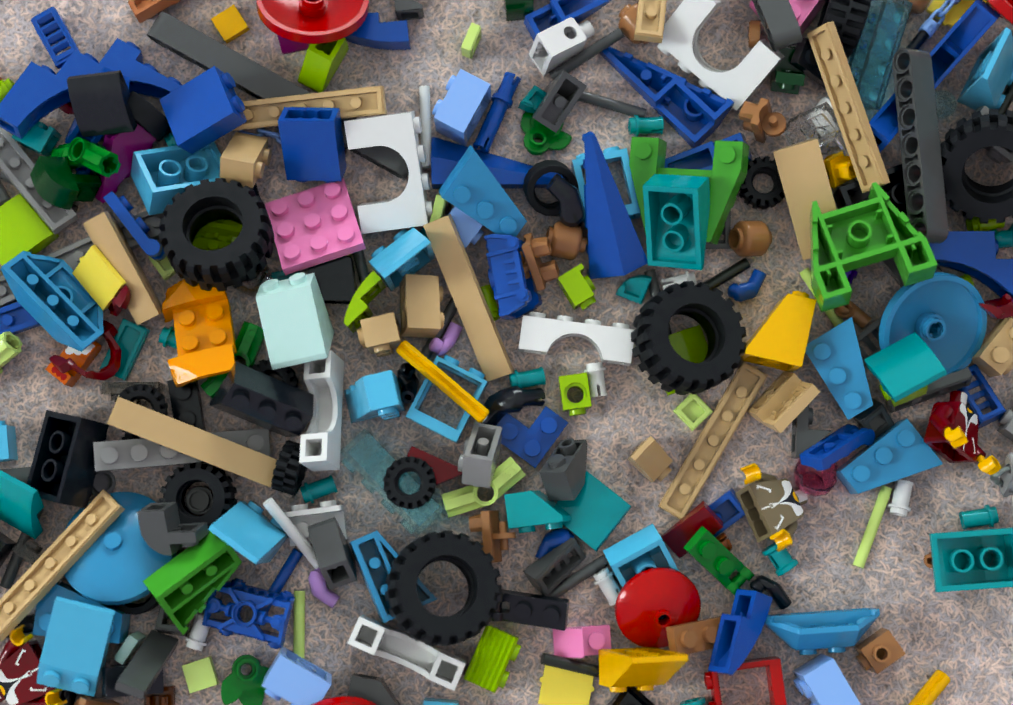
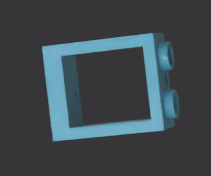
M618 146L604 149L603 155L607 163L621 162L630 204L625 205L630 219L640 218L641 214L629 166L630 161L627 148L619 149ZM582 153L572 160L571 168L579 186L578 191L585 209V183L581 170L583 169L585 153Z
M445 355L444 358L436 356L433 363L438 368H442L478 386L473 397L479 401L488 385V381L484 380L485 374L471 367L469 371L458 367L460 362L448 355ZM425 378L406 417L458 443L471 415L465 411L455 429L419 411L433 385L430 380Z

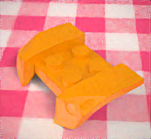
M185 279L169 287L165 294L166 299L162 303V313L165 323L174 320L178 356L167 361L176 388L196 380L228 373L235 364L234 354L237 353L231 305L226 291H217L216 287H212L211 291L201 290L199 284L193 287L186 283Z

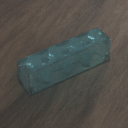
M871 0L863 32L849 60L853 78L866 110L881 109L893 70L892 60L901 45L913 4L908 0Z
M363 429L340 452L344 456L341 462L352 473L357 470L364 477L361 483L372 494L377 491L384 498L381 504L391 514L395 511L398 512L403 518L400 523L410 534L416 531L421 535L445 511L432 497L424 506L415 509L398 507L387 498L383 488V477H385V471L392 465L391 463L395 459L366 429ZM408 472L401 475L399 488L402 492L414 494L420 489L421 485Z

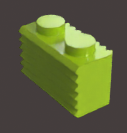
M490 624L486 626L463 679L494 693L498 687L504 688L510 672L505 670L509 660L515 662L521 645L517 644L518 637Z

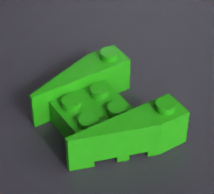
M632 137L629 166L644 231L643 185L654 174L709 177L710 211L706 242L717 245L729 212L737 199L736 196L740 186L744 183L747 176L749 145L742 141L715 140L712 170L665 168L667 142L660 138Z
M877 182L871 185L869 200L822 214L817 201L812 202L810 213L811 287L821 312L849 304L852 289L845 272L893 258L904 286L922 282L934 276L938 264L927 238L921 232L916 231L909 223L910 219L903 212L900 213L889 200L890 197Z

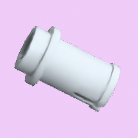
M688 270L685 271V274L661 279L663 290L675 283L680 285L684 281H693L694 285H697L694 272L689 273Z
M602 362L586 364L584 373H587L590 398L598 397V392L599 396L607 395L603 371L606 370V367H603Z
M901 479L895 481L892 502L888 504L890 514L907 517V513L911 512L909 502L914 485L913 482Z
M608 567L593 575L595 579L593 583L599 585L609 605L613 606L616 604L621 589L612 576L614 572L609 571Z
M196 613L190 635L185 638V641H187L186 647L203 651L204 646H207L208 643L205 641L210 627L202 625L204 614Z

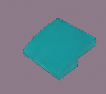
M915 332L864 359L867 368L880 381L883 390L894 402L947 375V371L942 363Z
M0 470V520L36 539L43 532L37 518V514L44 507L38 491Z
M586 471L585 485L576 499L558 501L556 503L571 515V521L562 522V524L596 552L632 508L588 471Z

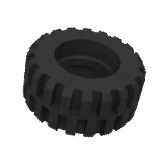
M989 109V114L981 115V111L972 113V119L967 121L966 118H962L956 122V129L950 128L945 135V141L940 144L946 201L950 200V208L955 212L963 211L964 218L972 220L973 217H978L979 223L988 224L989 219H996L997 223L1005 222V217L1012 216L1013 218V179L997 186L981 185L968 177L965 172V163L974 152L985 147L1000 146L1013 151V111L1006 110L1005 115L998 114V109Z
M215 178L214 182H209V179L201 180L199 185L193 186V184L185 187L186 191L180 194L178 192L172 198L173 204L166 205L163 211L165 218L162 217L159 224L161 230L159 234L160 242L176 274L180 278H184L189 285L195 287L199 284L201 290L211 291L212 287H216L217 291H227V287L232 285L234 288L243 286L242 281L246 279L251 281L257 277L256 271L258 269L262 271L267 265L266 258H270L272 255L274 233L264 203L259 196L255 195L254 190L248 186L242 187L241 182L235 180L227 183L225 178ZM216 220H232L242 225L238 237L224 248L203 250L193 246L196 234L208 223Z
M684 281L680 285L675 283L653 296L639 310L640 314L635 317L633 326L637 329L631 332V341L636 342V347L632 349L634 357H639L641 361L638 365L641 372L646 370L650 374L648 377L649 381L653 384L662 383L661 389L667 392L675 389V393L678 395L698 394L728 379L734 374L733 370L739 367L742 362V357L739 355L743 354L746 349V343L742 342V338L747 336L746 328L740 325L739 321L743 320L740 311L736 313L732 308L735 305L730 298L725 300L722 297L723 292L717 288L709 290V284L699 282L697 285H694L693 281ZM685 315L701 325L708 340V351L703 362L694 363L687 361L673 349L668 336V326L672 316Z
M453 531L428 533L407 545L393 560L390 566V573L387 574L385 582L388 584L385 598L386 601H389L391 607L388 610L391 617H395L398 621L397 626L402 631H407L410 634V638L416 641H423L426 645L447 646L461 643L481 633V629L488 626L492 621V613L498 609L500 603L497 601V596L501 594L502 585L497 584V578L500 577L499 569L493 568L491 562L494 558L490 552L485 554L482 550L483 545L480 542H472L469 540L468 535L463 533L453 534ZM447 561L454 564L462 571L467 580L468 598L466 604L454 615L442 617L431 614L419 600L417 579L422 570L433 562Z

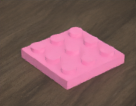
M342 178V181L325 183L264 203L272 224L275 245L285 275L366 249L344 178Z

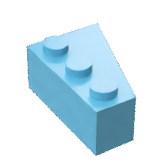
M392 370L363 376L355 382V385H351L349 389L344 390L351 423L376 417L391 420L400 417L399 412L405 411L404 402L401 399L402 393L399 380Z

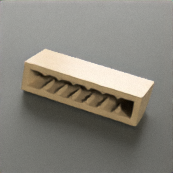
M817 138L773 151L803 260L811 258L810 213L812 202L817 201L822 214L837 210Z
M102 212L83 223L92 243L97 246L126 281L125 285L130 289L131 294L128 309L136 324L139 325L161 314L162 305L112 212Z

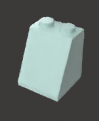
M296 273L290 276L289 279L280 281L270 279L263 282L255 298L272 370L328 358L334 329L315 273L306 275L305 273Z

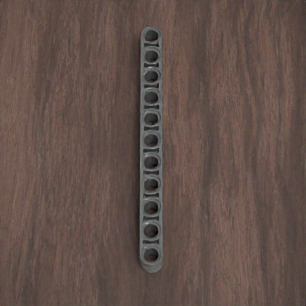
M161 11L147 33V36L155 43L206 71L215 66L224 73L228 72L234 79L236 88L256 99L310 94L305 89ZM357 118L341 119L344 147H346L347 149L348 145L344 121L353 120ZM373 146L350 150L400 179L406 180L409 175L408 166L404 158L392 148Z

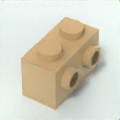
M235 132L220 157V178H225L227 183L235 180L241 182L242 187L248 186L253 188L258 178L262 179L265 165L269 166L272 150L268 149V138Z
M405 274L399 284L401 337L435 338L438 332L443 329L445 321L444 313L440 312V303L443 300V286H439V276Z
M394 312L360 320L362 328L357 329L360 345L363 346V349L367 348L371 354H376L377 357L393 354V349H396L403 341L399 322Z
M1011 317L999 320L983 340L980 350L972 358V363L976 364L989 377L1006 375L1013 369V318L1011 319Z

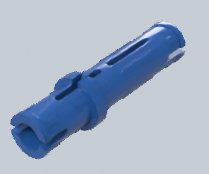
M504 73L497 93H493L491 97L492 104L472 145L475 149L479 146L478 151L482 153H489L506 111L513 105L512 98L521 81L518 76L514 79L515 74Z

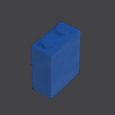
M213 66L159 99L177 146L190 154H194L247 122L243 112L245 110L244 103L236 95L234 87H236L235 81L228 72L224 73Z
M284 107L278 119L286 179L298 182L324 181L332 183L342 181L347 165L340 108Z

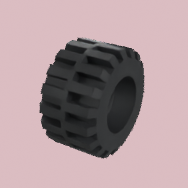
M825 0L816 28L827 22L834 21L846 58L854 52L867 20L871 0Z
M205 463L184 464L182 468H176L173 470L174 474L172 476L168 475L164 480L167 484L165 487L162 486L160 490L163 493V499H159V502H177L180 524L207 522L208 528L236 505L238 500L235 499L234 493H237V490L231 484L233 482L231 477L227 476L221 468ZM195 482L208 484L213 492V504L210 510L202 516L192 515L187 510L184 502L187 489Z

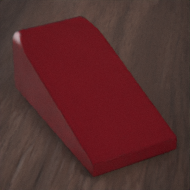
M702 501L665 532L661 538L681 558L688 553L683 547L701 526L714 535L723 528V521Z

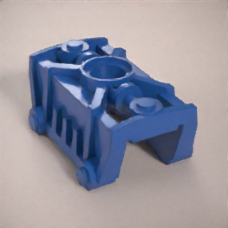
M490 234L484 236L485 241H487L486 248L489 253H486L489 264L488 278L494 291V298L499 303V317L506 320L519 319L523 315L537 309L542 304L541 295L537 293L530 270V278L525 279L520 253L522 251L525 257L522 250V245L525 241L513 235Z
M235 578L232 581H227L219 590V592L229 594L234 603L228 602L227 605H224L220 599L216 598L217 590L208 598L202 622L203 626L219 629V633H222L221 635L230 636L235 633L265 641L274 649L284 646L291 609L295 600L292 592L286 590L280 593L245 585L246 582H243L242 579ZM246 605L250 606L253 610V617L249 622H244L240 617V611ZM274 605L285 608L284 614L270 617L267 611L261 609ZM224 611L225 616L231 617V619H213L210 616L211 613ZM266 622L270 623L271 627L279 631V633L262 630L259 625L264 626Z

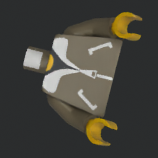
M756 463L740 468L745 474L744 484L749 485L735 494L758 543L767 538L774 540L778 546L777 551L780 552L792 545V537L798 528L797 520L804 516L801 505L807 503V493L803 488L793 490L790 481L786 478L777 479L773 475L761 472Z

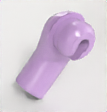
M450 322L442 339L435 337L431 340L429 350L435 352L436 356H444L455 345L463 327Z
M314 569L308 577L311 593L324 604L333 608L340 596L327 588L320 569Z

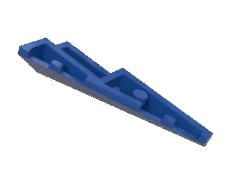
M608 47L600 52L612 67L692 148L700 146L716 131L734 105L731 99L719 97L705 87L703 89L687 82V79L650 62L647 64L640 61L628 52L623 53L612 47Z
M589 131L582 135L585 148L583 168L586 175V185H584L585 227L588 229L586 253L589 256L587 274L590 279L625 276L648 264L647 257L595 134Z
M432 137L431 182L433 189H440L468 149L467 146ZM474 149L503 189L523 188L524 178L528 170L533 167L532 165L491 153H482ZM549 172L542 175L537 180L535 188H546L550 180L558 173Z

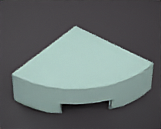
M139 631L128 635L115 655L114 660L122 665L125 664L137 651L146 636Z

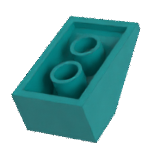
M654 174L643 185L648 266L702 270L704 268L710 211L709 177Z
M1013 528L929 534L935 592L1013 587Z

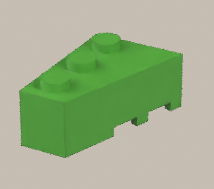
M209 531V534L202 538L198 545L186 548L142 582L169 619L184 635L189 629L187 624L197 612H203L207 607L205 602L215 590L219 591L242 561L230 545Z

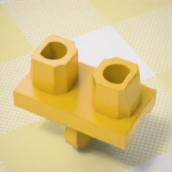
M847 148L837 154H830L824 159L831 188H836L856 177Z

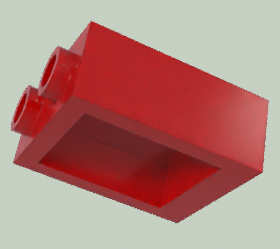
M772 656L744 660L737 670L765 667L770 704L787 705L780 658ZM704 672L706 690H711L712 701H709L708 705H722L718 673Z

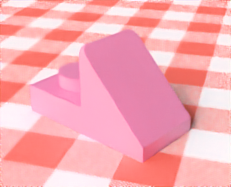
M609 624L567 627L565 631L552 629L554 655L584 658V656L599 655L598 649H612Z

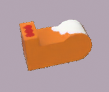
M94 341L82 352L68 346L60 356L66 360L71 358L78 367L86 371L101 351L102 346L97 341ZM52 362L45 369L64 385L73 387L82 376L73 370L61 373Z

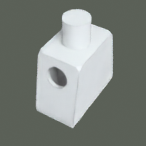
M570 17L538 33L529 56L544 77L580 53L587 39L595 35L594 28L588 20L578 25L575 19Z

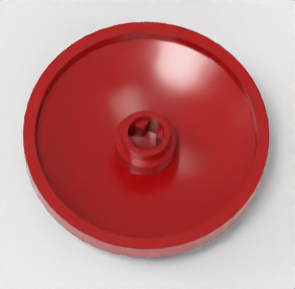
M256 0L259 17L272 32L285 39L307 44L329 43L349 36L363 24L369 11V0Z

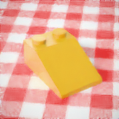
M646 647L598 649L599 685L609 687L610 692H627V687L636 686L638 691L654 690V685H664L688 661V654Z

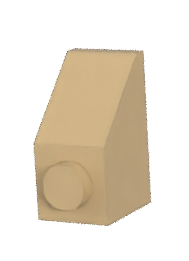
M651 436L646 438L627 458L650 482H654L656 479L661 482L672 470L669 465L673 460Z

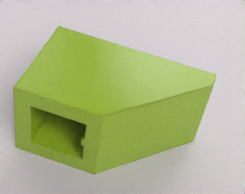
M346 38L329 43L310 44L304 58L298 82L317 93L324 92L349 50Z

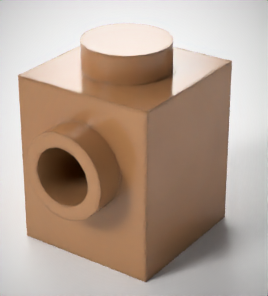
M885 628L879 629L854 647L859 654L856 656V659L865 671L870 669L871 672L879 674L906 654L891 632Z

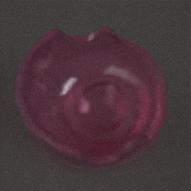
M799 459L794 469L795 484L805 494L814 497L827 495L837 482L836 470L838 465L834 463L829 469L815 470L813 467L801 465Z

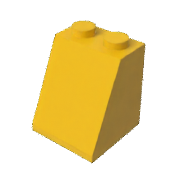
M792 291V294L788 293L778 301L746 343L745 352L739 355L742 357V361L791 373L801 368L816 300L809 298L808 293L801 291Z

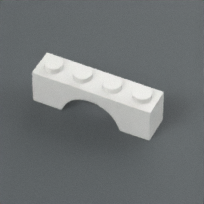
M529 312V316L523 315L518 352L546 355L557 341L566 337H580L589 341L596 348L602 363L630 366L632 362L634 342L631 341V332L634 330L629 329L628 324L613 323L612 327L603 326L601 321L594 319H585L584 323L573 322V317L558 315L557 319L545 318L546 314L540 312Z
M332 350L329 351L328 358L304 363L303 380L309 393L313 394V417L310 420L308 430L301 434L299 463L313 472L340 470L344 361Z
M363 614L359 616L347 644L374 656L399 663L423 675L428 680L455 691L467 660L438 647L426 645L423 641H416L410 638V635Z

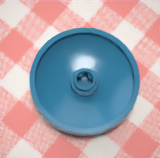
M935 272L931 279L909 286H902L891 298L883 312L879 326L880 350L915 332L942 363L947 371V375L965 369L972 362L973 356L980 350L986 334L987 312L979 306V303L985 304L982 296L968 281L945 272Z
M133 492L109 493L125 510L64 575L79 594L93 602L105 605H121L145 597L150 591L142 581L176 556V553L172 556L160 554L150 548L145 542L140 531L137 512L149 503L156 502L149 497ZM81 508L76 512V514L71 518V520L67 524L66 528L79 516V514L85 508Z

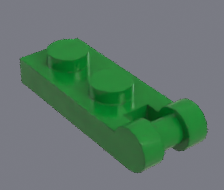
M703 526L683 547L734 596L736 590L740 589L746 580L750 581L754 577V574ZM736 570L738 573L730 580L729 576Z

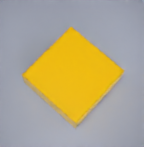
M234 5L211 18L226 44L250 30Z

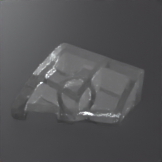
M827 102L791 118L787 123L786 130L781 134L790 145L817 138L822 155H828L831 150L842 151L844 156H849L834 111Z

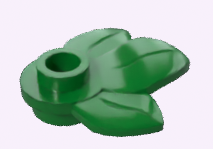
M525 111L520 127L525 134L524 146L530 154L538 156L546 153L548 150L560 151L569 145L572 137L568 133L561 131L563 124L555 133L532 117L534 113ZM538 138L542 142H535L533 139Z
M239 656L232 665V673L223 680L221 685V699L224 705L231 704L238 698L243 705H261L264 699V690H266V688L262 687V683L269 668L261 666L254 656ZM244 664L251 666V671L247 675L241 673V667Z

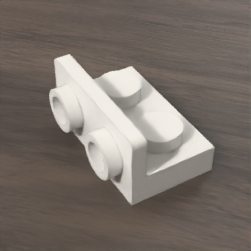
M336 500L319 502L320 508L308 509V504L291 506V511L284 512L309 544H312L308 526L334 517L345 539H348L344 505H337ZM289 538L290 546H296L293 543V541Z

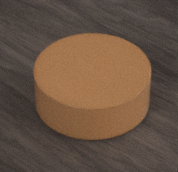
M750 20L748 47L753 48L760 40V20Z

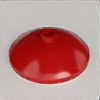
M651 568L636 574L622 587L615 604L616 621L624 636L634 644L646 648L667 647L669 645L666 627L697 621L701 609L700 596L693 582L683 573L671 568ZM667 615L664 619L658 620L660 616Z

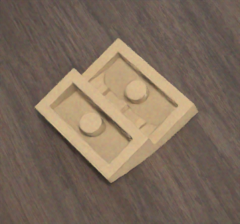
M784 371L748 408L747 413L770 429L782 433L820 391L813 384L801 381L795 373Z

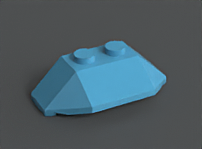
M22 251L1 267V271L17 302L57 342L82 352L103 335V310L72 274L74 270L64 260Z
M872 607L773 614L767 616L764 625L790 648L799 650V655L817 654V649L828 648V653L846 652L845 647L855 646L880 616V609Z

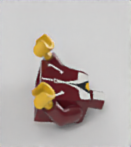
M952 391L949 402H937L933 405L924 442L949 463L975 462L978 463V468L982 472L989 475L998 472L1002 468L999 461L993 455L985 459L986 453L977 445L979 419L966 406L968 395L961 391Z
M24 624L15 628L9 634L10 639L0 654V702L6 699L9 705L66 704L67 700L62 701L59 697V692L62 689L36 683L42 648L37 640L27 642L33 638V635L25 636L23 634Z

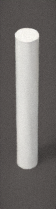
M423 85L419 86L420 120L422 126L420 138L421 145H424L426 162H422L423 169L431 168L430 86Z
M272 497L268 498L263 503V506L311 565L318 569L319 566L313 547Z

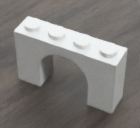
M683 0L664 24L662 43L657 45L658 49L667 56L672 54L679 61L678 66L688 74L692 72L700 79L698 83L703 88L713 90L724 99H731L734 102L731 110L733 108L736 111L741 109L744 101H748L785 56L779 51H773L770 43L765 39H761L734 69L720 70L710 66L700 54L698 38L702 27L722 2L720 0Z
M410 111L344 121L348 150L373 146L392 148L404 158L409 171L407 186L400 196L389 200L361 203L357 206L361 233L366 234L418 227L430 223L431 213H433V202L428 201L426 190H430V180L428 173H423L422 162H426L424 145H419L418 134L422 133L420 117H415V112Z

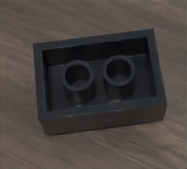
M46 410L27 485L36 489L41 499L86 508L92 494V487L96 476L93 442L106 441L109 425Z

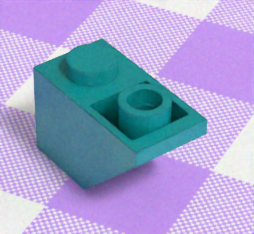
M541 491L504 494L508 529L518 528L519 533L535 532V526L545 525L546 530L563 528L562 522L571 521V515L554 501H549L548 497Z

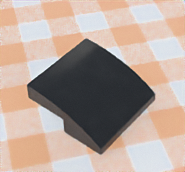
M121 70L68 77L67 84L70 101L82 137L134 132L137 123L127 102L131 94Z

